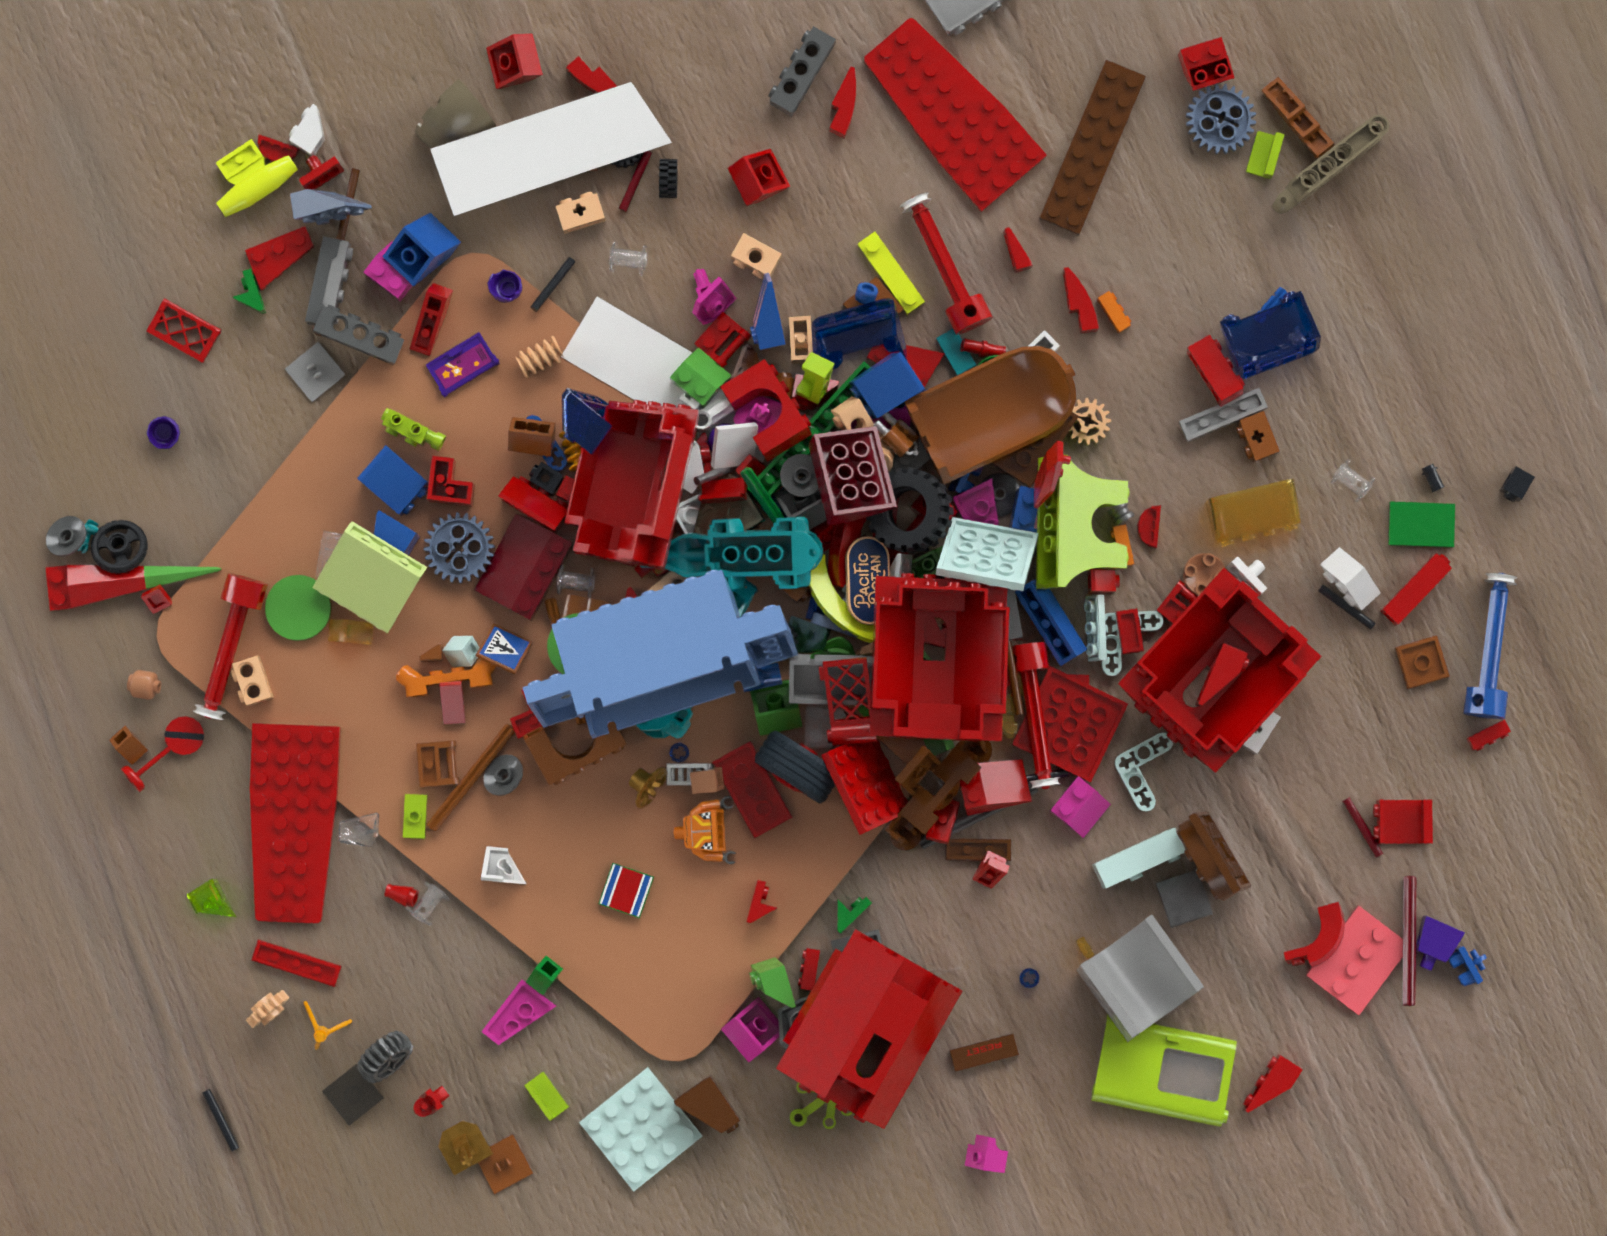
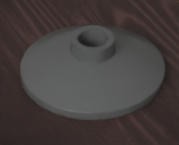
M797 454L784 462L780 471V480L787 492L797 497H808L819 490L810 455ZM802 474L806 479L800 481L797 476Z
M994 473L987 476L982 482L990 478L993 480L997 516H1005L1012 513L1016 491L1019 488L1017 481L1004 473ZM997 490L1003 491L1004 496L1002 498L996 496Z
M66 516L57 520L49 528L46 535V545L49 551L61 557L75 553L85 541V524L74 516Z
M501 755L495 758L485 770L483 778L485 788L496 796L511 793L522 780L523 765L513 755Z

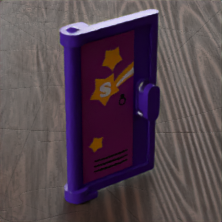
M480 332L425 365L438 384L441 395L445 398L449 393L500 363L499 359L491 352Z

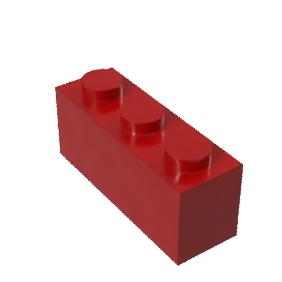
M1208 335L1187 347V355L1219 406L1222 407L1243 395L1245 384L1240 375L1236 376L1232 369L1234 367L1228 357L1224 358L1221 353L1222 347L1218 340H1213L1211 335Z

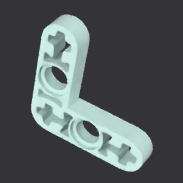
M1138 612L1140 626L1142 622L1140 615H1144L1143 620L1150 619L1151 615H1154L1155 619H1159V623H1156L1155 627H1152L1151 623H1144L1145 628H1141V632L1156 631L1163 625V617L1159 612ZM1106 613L1105 621L1108 617H1111V620L1116 622L1115 625H1112V632L1116 631L1117 636L1107 635L1106 640L1111 638L1117 643L1116 649L1113 651L1107 650V654H1118V658L1113 657V663L1117 664L1118 668H1115L1113 673L1110 672V669L1106 668V665L1110 662L1109 657H1107V660L1101 661V667L1107 676H1115L1122 668L1121 646L1116 614Z
M1159 733L1123 752L1115 759V768L1136 807L1141 811L1146 812L1153 809L1156 800L1139 766L1172 748L1173 742L1166 736L1167 733ZM1159 737L1167 738L1169 741L1166 743L1167 748L1164 749L1163 746L1156 748L1158 753L1154 754V750L1149 742L1152 741L1153 745L1160 741ZM1142 746L1147 747L1150 751L1147 759H1141L1138 756V749ZM1133 751L1134 757L1139 763L1135 765V761H1132L1128 764V769H1125V767L1120 768V758L1123 757L1125 760L1131 758L1132 756L1129 753ZM1132 776H1137L1141 780V785L1137 789H1133L1129 785V779ZM1144 787L1147 792H1142L1145 798H1151L1148 808L1145 805H1140L1142 801L1140 794L1137 797L1134 795V792L1141 791Z

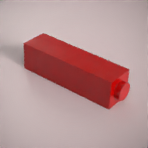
M1434 554L1390 599L1380 612L1395 626L1399 625L1452 569L1449 565L1451 563L1450 560L1443 554Z

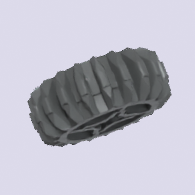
M401 1031L389 1032L387 1035H383L382 1038L377 1039L361 1055L357 1066L359 1073L369 1083H377L387 1079L388 1076L399 1070L405 1064V1061L409 1059L413 1051V1045L410 1039Z

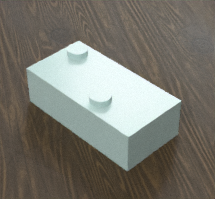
M1176 828L1168 829L1092 864L1102 888H1108L1128 878L1134 881L1142 877V872L1167 860L1171 863L1180 859V854L1185 853V848L1176 833Z

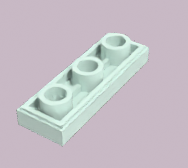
M1104 595L1086 596L1084 610L1086 612L1085 632L1087 634L1086 648L1088 650H1086L1088 662L1107 660Z

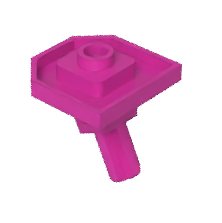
M697 269L693 275L698 286L695 288L698 298L695 301L692 313L700 323L705 325L712 323L737 298L719 276L711 284L704 269Z
M763 396L758 397L736 411L733 418L734 423L755 422L758 425V434L778 420L782 411V404Z

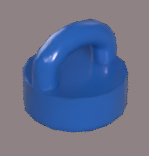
M860 283L856 289L855 299L864 305L873 304L877 298L878 289L871 283Z

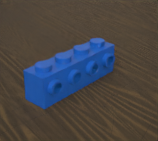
M1036 579L1024 586L1023 591H1015V594L1060 666L1088 650L1050 589H1036Z

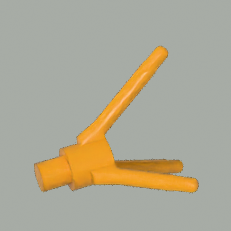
M303 1002L315 1031L316 1050L319 1049L321 1042H324L328 1035L352 1023V1020L349 1019L329 1029L319 1026L308 1002Z

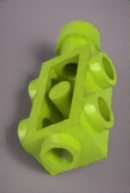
M386 408L381 420H383L382 425L386 427L385 432L395 437L398 434L406 438L404 441L414 447L417 444L423 446L426 442L431 445V448L439 451L444 444L446 435L440 432L435 433L392 409ZM397 418H401L399 423H395ZM420 428L418 433H414L415 429Z

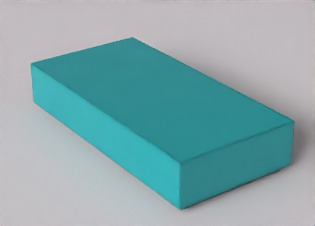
M953 329L936 338L956 375L962 374L976 366L970 353L960 351L962 339L960 335L955 334Z

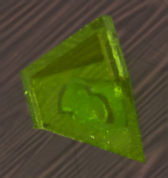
M210 879L186 894L196 914L206 913L237 917L217 879Z

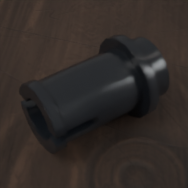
M1434 464L1422 468V476L1425 475L1432 493L1445 487L1436 470L1438 467H1435Z

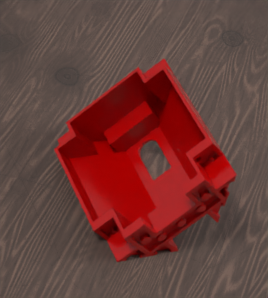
M633 400V403L609 401V404L606 405L603 419L598 418L597 422H587L564 522L578 527L573 548L575 554L592 556L597 559L618 562L632 567L640 565L661 571L665 570L698 426L699 410L691 409L690 406L678 404L677 408L676 405L670 403H663V406H661L660 403L648 401V404L640 400ZM667 457H668V462H667V466H666V471H665V475H664V479H663V474H664V470H665V465H666V461H667Z
M1225 568L1217 574L1118 683L1135 702L1133 706L1140 713L1151 716L1150 722L1158 729L1163 727L1168 732L1166 736L1175 744L1179 742V746L1183 748L1182 751L1191 759L1195 757L1215 773L1242 747L1322 657L1307 643L1308 639L1292 625L1289 627L1257 598L1259 595L1244 581L1240 582ZM1225 643L1248 653L1246 658L1250 660L1246 670L1240 672L1205 704L1198 707H1190L1185 704L1183 700L1184 690L1207 665L1211 668L1220 644Z
M901 573V577L876 576L870 736L953 741H1002L1003 714H1006L1010 612V607H1007L1008 588L967 582L955 578L945 577V579H936V575L923 574V578H914V574ZM932 617L942 619L946 625L945 661L923 660L925 624Z
M855 929L843 952L835 948L783 1039L789 1046L776 1069L799 1082L798 1087L810 1093L812 1090L817 1093V1098L826 1103H829L830 1100L835 1102V1108L844 1113H847L848 1110L854 1113L853 1118L862 1123L868 1121L885 1129L963 990ZM875 1033L891 1042L874 1074L868 1078H862L857 1074L856 1065Z

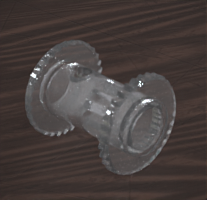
M614 242L609 254L610 271L614 272L615 266L638 268L640 276H643L648 263L647 246L643 245L642 251L639 252L618 249V243Z
M1347 459L1334 473L1331 484L1333 485L1338 480L1358 495L1355 502H1359L1371 489L1375 478L1372 477L1367 481L1348 467L1351 460Z
M561 565L557 575V594L561 595L562 589L587 591L588 598H591L595 588V569L591 568L590 574L564 572V565Z
M426 881L423 884L428 889L414 909L407 906L406 910L423 924L431 926L432 923L428 920L429 916L442 898L447 901L450 898L436 885ZM422 907L426 908L424 913L421 912Z

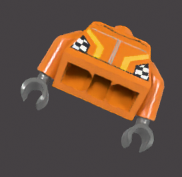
M725 796L721 801L715 799L699 803L690 811L689 816L683 818V826H676L674 828V838L676 840L684 839L685 848H690L694 855L704 861L721 862L724 860L728 864H734L735 861L727 860L728 854L736 853L731 850L726 851L724 810H729L734 806H725L724 800L731 799L732 797Z

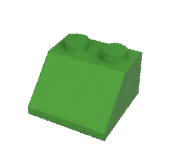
M698 348L670 376V381L684 393H687L689 397L699 402L702 408H705L721 389L720 386L725 384L732 375Z
M789 680L782 681L783 684L750 691L760 736L767 735L773 731L781 732L803 727L798 703H789Z
M776 957L750 965L752 972H749L752 984L756 985L757 989L791 1008L796 1007L785 966Z

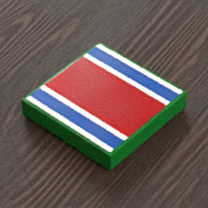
M612 863L598 904L640 918L654 877Z

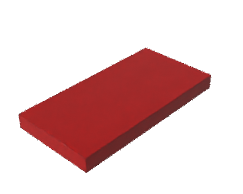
M751 741L712 763L715 768L722 767L723 783L755 839L793 817L767 770L755 763L757 752Z

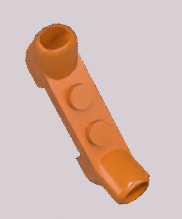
M479 658L470 670H464V667L452 668L451 673L444 674L442 670L429 672L430 676L424 677L409 665H404L397 673L396 681L405 687L406 698L429 695L428 686L440 685V682L470 680L471 688L493 685L491 674L497 666Z

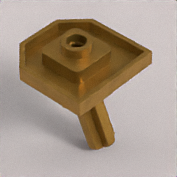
M463 1120L442 1132L438 1146L454 1176L493 1154L478 1125Z

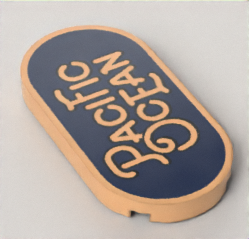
M862 537L849 546L845 555L846 602L848 612L856 621L861 624L872 625L874 624L876 576H890V557L888 549L883 543L874 537Z

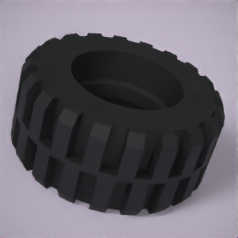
M914 468L896 469L895 473L888 472L895 501L907 491H917L925 499L926 515L923 522L916 529L902 531L894 522L893 509L866 517V520L871 522L868 526L870 531L876 534L875 538L879 542L884 543V546L909 554H916L918 551H928L930 546L935 547L939 544V538H945L947 535L945 529L947 526L951 527L952 524L949 516L954 515V508L950 507L949 504L953 501L951 495L946 493L948 489L935 476Z

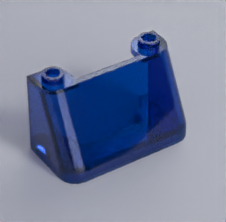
M1302 291L1286 293L1280 305L1243 319L1230 314L1220 321V328L1235 371L1242 379L1313 354L1320 348L1321 335Z

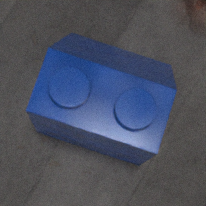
M428 213L404 226L382 257L412 286H415L450 258L461 241L432 213Z
M901 352L889 354L849 382L851 393L855 398L861 400L868 415L873 419L881 417L925 389Z
M386 445L357 477L362 484L400 516L409 514L415 506L413 502L418 497L421 499L428 492V481Z
M378 510L374 535L409 556L420 536Z

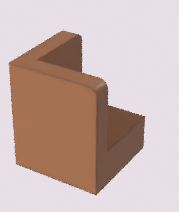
M722 767L690 773L692 794L718 792L724 789Z

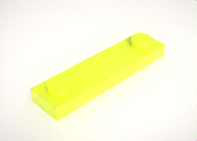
M873 232L857 244L907 315L925 303L922 296L876 232Z

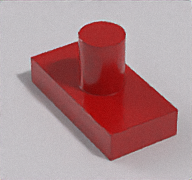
M313 155L306 160V164L311 172L298 180L304 189L316 190L342 173L344 169L335 156L322 164L318 157Z

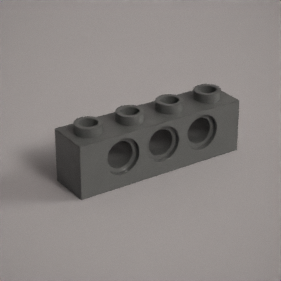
M814 26L811 31L807 30L801 39L803 42L801 48L794 50L790 58L792 60L789 68L785 67L779 76L782 79L778 87L774 85L768 95L770 97V105L791 117L794 115L836 44L835 38ZM808 48H815L818 53L816 56L810 57L806 54V50ZM798 66H803L807 69V72L804 75H798L795 73V69ZM791 84L795 86L796 91L792 94L786 93L784 91L786 85Z
M328 305L327 307H322L312 332L389 364H395L404 339L400 338V333L389 330L387 333L380 330V325L370 321L368 324L360 321L361 318L351 313H348V316L339 313L340 309L335 306ZM335 320H342L345 324L344 330L336 331L333 328V322ZM354 329H363L365 337L361 340L356 339L353 335ZM381 336L385 339V346L383 348H377L374 345L373 340L375 337Z

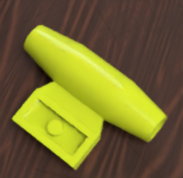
M251 139L217 161L216 164L227 181L235 185L216 202L224 216L228 217L252 206L286 182L298 170L289 155L265 165V158Z

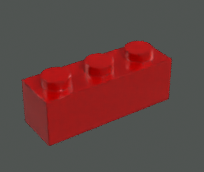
M1504 719L1466 739L1472 750L1479 751L1484 748V745H1491L1497 742V738L1501 737L1503 739L1509 736L1508 733L1511 730Z
M811 948L803 950L802 958L805 961L804 964H801L800 972H803L802 978L799 977L798 981L800 989H813L820 950Z

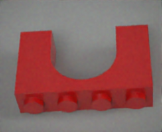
M764 359L720 387L734 411L762 396L773 397L781 402L782 411L778 420L753 437L757 447L768 462L812 434L809 429L811 426L809 419L805 414L803 416L800 415L798 410L801 407L794 397L790 399L787 394L790 392L784 381L779 382L776 377L779 375L773 364L768 365Z

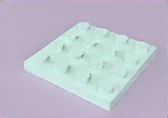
M952 517V524L949 527L940 555L936 575L1023 591L1037 544L1038 533Z
M649 1067L579 1122L633 1191L638 1189L703 1136L684 1111L675 1105L672 1096Z

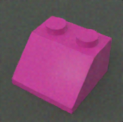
M391 241L374 257L365 269L364 274L401 302L412 288V285L382 257L392 244Z
M1077 776L1049 811L1084 838L1111 804L1094 788Z
M758 997L724 1025L721 1030L744 1058L750 1062L779 1038V1021L760 997Z

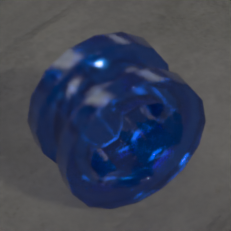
M675 743L670 748L669 754L673 761L681 763L689 757V749L683 743ZM679 746L683 747V752L686 751L685 756H680L679 759L675 758L676 754H673V750L679 749Z
M1032 968L1023 970L1019 976V981L1025 988L1035 987L1040 979L1038 972ZM1026 972H1029L1030 975H1035V979L1032 980L1034 981L1033 984L1024 982L1023 977H1026L1024 975Z

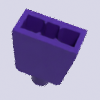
M1423 916L1416 942V951L1424 954L1419 966L1432 971L1436 960L1446 963L1465 932L1431 917Z

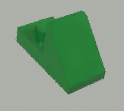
M252 269L242 271L244 277L241 278L244 290L249 292L234 296L233 299L261 314L266 313Z
M859 897L850 905L853 908L851 911L837 899V930L839 933H842L872 904L867 897L864 899Z

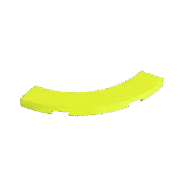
M823 554L819 565L811 571L809 587L812 597L824 614L842 630H847L853 635L858 636L857 638L862 641L873 642L874 624H861L850 615L847 603L839 596L830 581L826 568L825 554Z

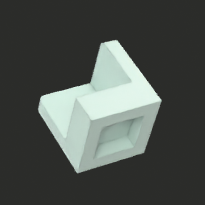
M453 636L442 651L452 667H470L477 660L478 657L475 655L480 647L473 636Z

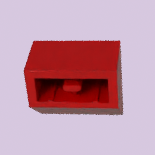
M1222 37L1180 49L1178 57L1184 75L1193 91L1235 78Z

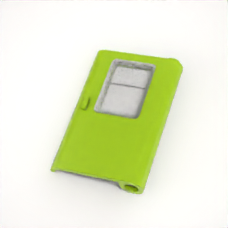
M1107 1015L1091 1101L1221 1127L1222 1123H1227L1229 1111L1225 1110L1237 1041L1153 1024L1127 1042L1109 1015Z

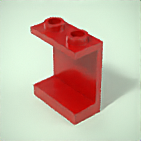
M1379 799L1377 804H1373V817H1377V826L1373 827V838L1377 839L1378 844L1433 843L1432 799Z

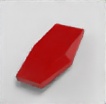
M1057 441L1046 452L1034 482V508L1038 509L1053 494L1058 478L1063 476L1062 465L1070 464L1071 456L1063 455L1062 441Z

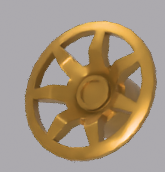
M664 767L656 769L651 774L639 768L632 775L629 786L638 792L635 801L637 808L642 809L648 806L653 801V799H649L648 794L655 798L656 792L654 787L664 785L667 778V770Z

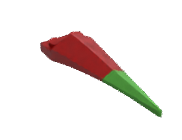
M98 565L45 567L50 611L74 609L153 588L160 584L165 585L218 572L221 568L137 566L126 573L115 574L101 569Z

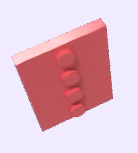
M1358 905L1345 922L1344 935L1336 952L1325 962L1311 967L1306 976L1354 1013L1360 1015L1403 958V939Z

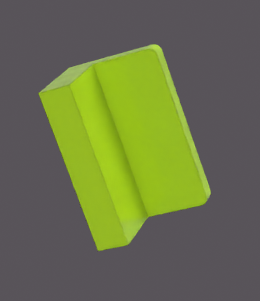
M1258 131L1246 172L1271 179L1285 134L1276 132L1275 135Z
M544 1071L524 1085L549 1121L569 1108Z

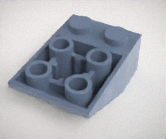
M305 189L290 194L293 218L295 220H303V223L316 222L317 225L328 224L331 219L343 220L347 218L346 215H362L364 210L372 209V206L335 192Z

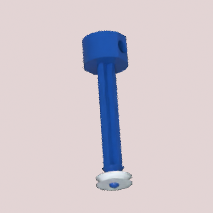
M1486 573L1485 575L1488 576V579L1484 581L1493 583L1494 586L1490 589L1491 594L1479 687L1466 688L1463 714L1486 719H1505L1508 692L1496 688L1509 593L1507 585H1517L1514 582L1517 577L1504 573Z

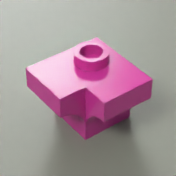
M976 1134L975 1144H968L965 1166L984 1171L1005 1173L1008 1151L997 1147L996 1138Z

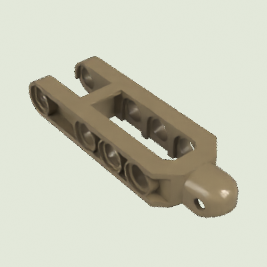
M1382 115L1371 117L1295 176L1271 207L1275 212L1279 214L1288 212L1380 142L1389 129L1387 118ZM1375 121H1380V122H1382L1383 125H1384V128H1383L1382 124H1380V123H1378V122H1375ZM1372 127L1377 128L1379 132H1375ZM1338 153L1344 155L1345 159L1340 158ZM1321 167L1327 168L1328 172H1324ZM1304 180H1308L1311 185L1305 184Z

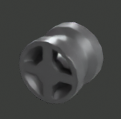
M1128 503L1116 505L1107 511L1114 518L1115 526L1134 516L1133 512L1127 508Z

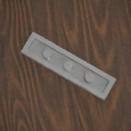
M1257 388L1222 407L1216 405L1179 421V425L1188 443L1241 419L1262 412L1268 406L1260 389Z

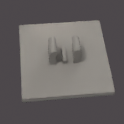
M319 342L285 368L311 402H314L345 376V373Z

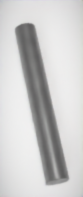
M738 466L718 468L694 477V484L700 485L733 472Z

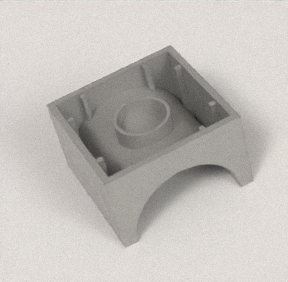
M1152 914L1091 959L1086 960L1076 970L1127 1042L1204 987Z

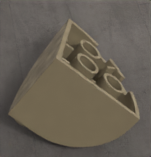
M458 79L439 97L438 105L435 108L429 107L422 116L424 122L422 125L420 123L417 124L415 134L424 144L432 149L497 126L479 101L462 81Z

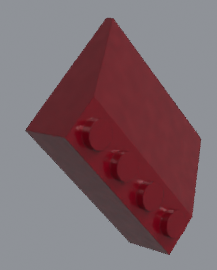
M877 426L813 435L808 446L828 525L852 522L897 507Z
M515 514L494 553V557L490 560L491 565H487L486 572L482 574L474 591L532 621L573 544L559 535Z

